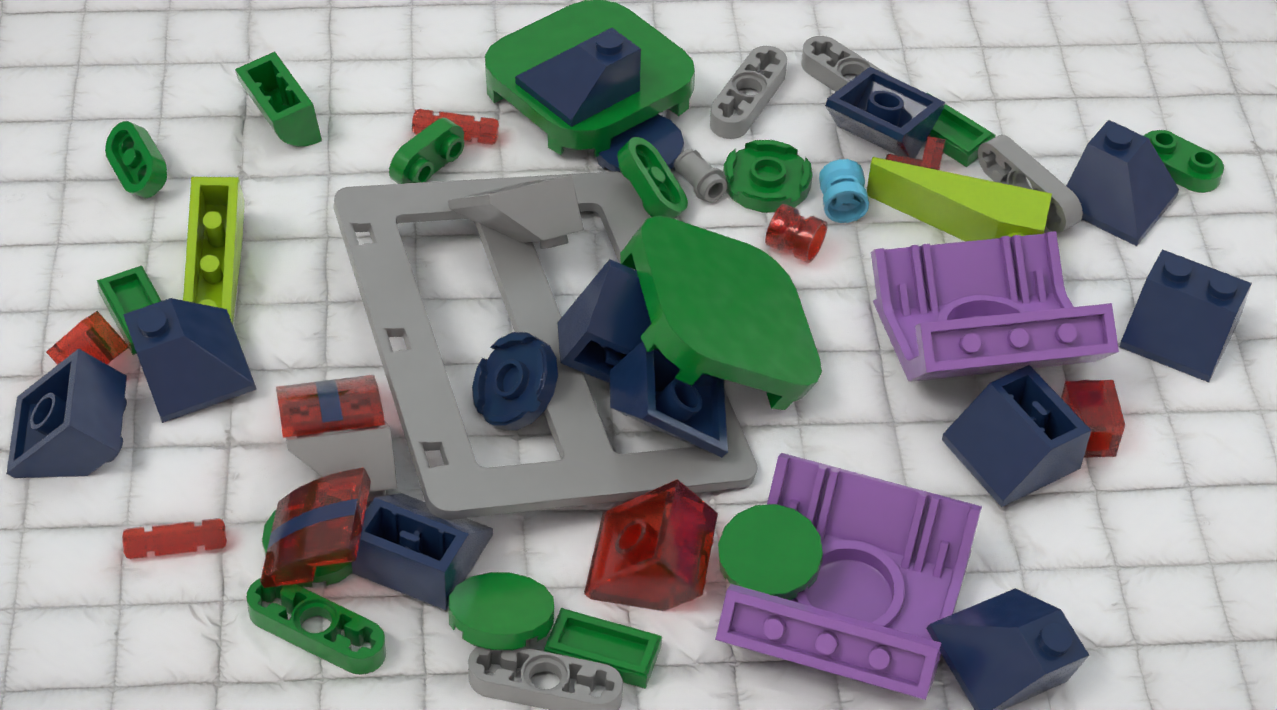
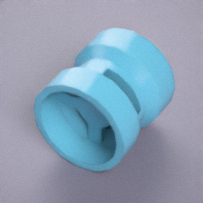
M839 159L824 166L819 174V183L823 193V207L826 216L838 223H850L863 217L869 209V199L864 188L865 177L861 165L849 159Z

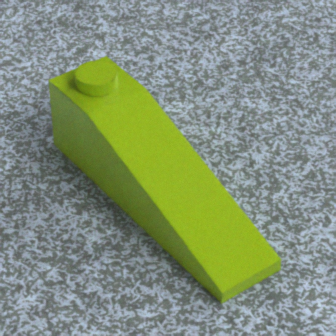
M872 157L867 185L869 197L963 241L996 239L1002 236L1012 237L1013 235L1044 234L1052 193Z
M191 177L183 301L227 309L233 324L242 251L245 206L239 177Z

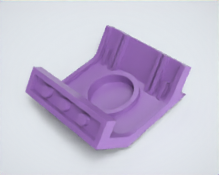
M1056 231L1037 235L1002 236L996 239L935 245H911L905 248L874 249L871 252L877 296L873 303L908 382L1012 371L1030 365L1032 368L1096 362L1119 352L1112 303L1074 307L1069 300L1063 282Z
M781 453L777 459L767 505L777 504L795 509L811 520L821 536L823 551L822 565L817 580L809 589L807 586L805 590L798 593V597L792 600L731 584L726 591L715 640L926 700L942 655L939 651L941 642L934 641L926 628L930 623L954 613L971 555V548L982 506Z

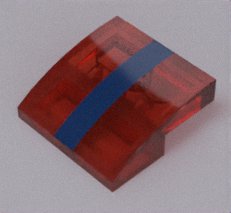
M374 375L276 386L283 438L385 425L381 398Z
M364 467L334 473L313 480L290 492L278 502L260 579L263 588L313 582L316 566L356 561L371 480Z

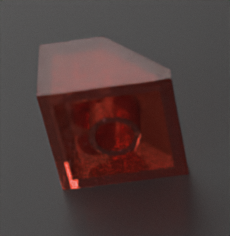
M678 479L603 512L584 594L591 600L658 611H666L702 596L706 584V574L718 513Z

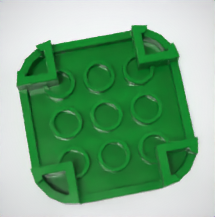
M584 0L566 6L502 37L492 44L485 54L487 95L493 103L502 99L507 100L548 134V148L560 155L563 154L565 147L575 150L594 149V157H598L599 152L610 149L611 138L667 109L679 117L689 109V100L694 91L695 69L691 57L633 11L616 2L606 0ZM610 28H614L641 48L640 91L573 127L515 83V76Z
M654 216L644 221L620 252V261L622 265L635 269L638 274L651 325L641 335L647 352H651L655 348L659 349L669 361L680 369L675 379L691 386L704 373L765 391L771 409L786 410L791 403L802 399L818 382L822 373L821 361L797 289L782 266L763 250L748 243L673 218Z

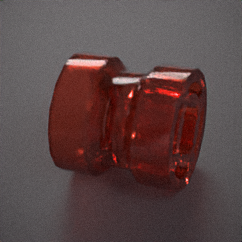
M783 203L776 210L770 221L765 243L767 246L779 251L792 249L795 258L810 263L821 249L828 224L827 221L815 216L805 219L804 216L800 215L797 208Z

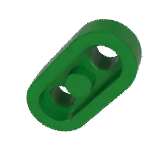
M440 118L401 146L395 153L389 167L390 178L398 184L427 182L434 173L449 162L455 161L461 155L465 145L463 128L448 118Z
M129 121L118 123L111 130L105 146L106 157L127 192L142 198H150L161 190L166 183V162L145 128Z
M1167 130L1150 131L1144 135L1149 138L1176 184L1198 193L1211 192L1219 186L1224 171V164L1213 152Z
M631 138L617 154L621 173L631 182L642 200L645 211L651 217L677 218L688 206L685 192L658 150L643 138Z

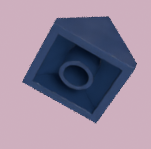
M869 67L829 96L825 106L838 127L913 163L941 115L945 102Z

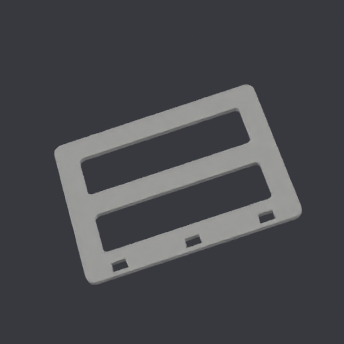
M621 172L353 186L342 188L336 192L333 205L334 212L426 506L436 517L450 520L745 488L754 481L758 469L757 463L725 389L728 453L722 458L696 446L628 454L615 452L610 445L583 372L560 363L557 322L561 319V315L533 242L521 243L473 221L477 227L514 332H527L550 345L557 358L558 379L556 388L544 414L561 458L558 461L489 468L478 465L475 460L397 224L469 219L450 210L448 200L522 182L572 175L580 212L593 211L599 214L617 259L621 264L620 252L644 221L650 218L643 207L638 193ZM355 232H369L373 243L359 245ZM403 336L407 350L393 352L389 337ZM440 450L444 465L430 468L425 451Z

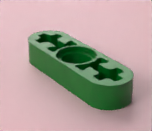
M265 576L257 579L250 585L246 596L248 612L251 621L257 627L353 674H368L374 672L383 664L386 657L385 635L377 623L280 576ZM276 598L281 599V605L273 601ZM262 601L271 604H269L266 608L262 606ZM287 613L291 614V618L289 620ZM314 616L324 617L331 622L330 626L320 633H310L301 627L305 620ZM343 629L345 632V636L341 635V631ZM365 642L370 643L371 649L361 647L357 652L352 651L351 644L360 647Z

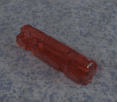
M425 109L415 110L412 118V132L415 135L419 134L436 120L448 118L463 128L464 141L472 142V138H478V143L493 145L496 144L499 136V121L494 118L481 117L480 121H475V116L439 112V116L434 115L433 110Z
M214 518L202 520V525L195 526L194 521L152 525V531H145L144 526L127 528L123 530L122 543L126 558L137 559L148 557L147 552L155 551V556L197 552V546H205V551L223 549L226 547L227 536L223 519Z

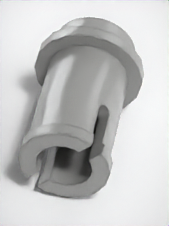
M687 149L677 157L675 170L694 187L693 192L697 198L713 202L724 195L727 189V182L722 170L712 168L697 150Z

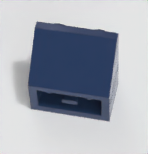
M609 259L557 322L561 364L610 383V370L642 342L641 335L651 325L636 270Z
M1027 365L989 383L943 433L942 441L1001 507H1004L1081 469L1091 429L1030 365Z
M403 493L375 497L349 535L352 573L447 610L449 595L456 585L463 582L493 536V528L467 518L448 520L436 517L428 510L425 502Z

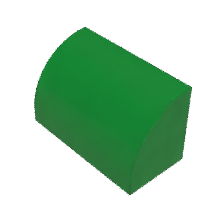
M275 51L235 69L239 82L283 142L293 146H309L322 141L313 103Z

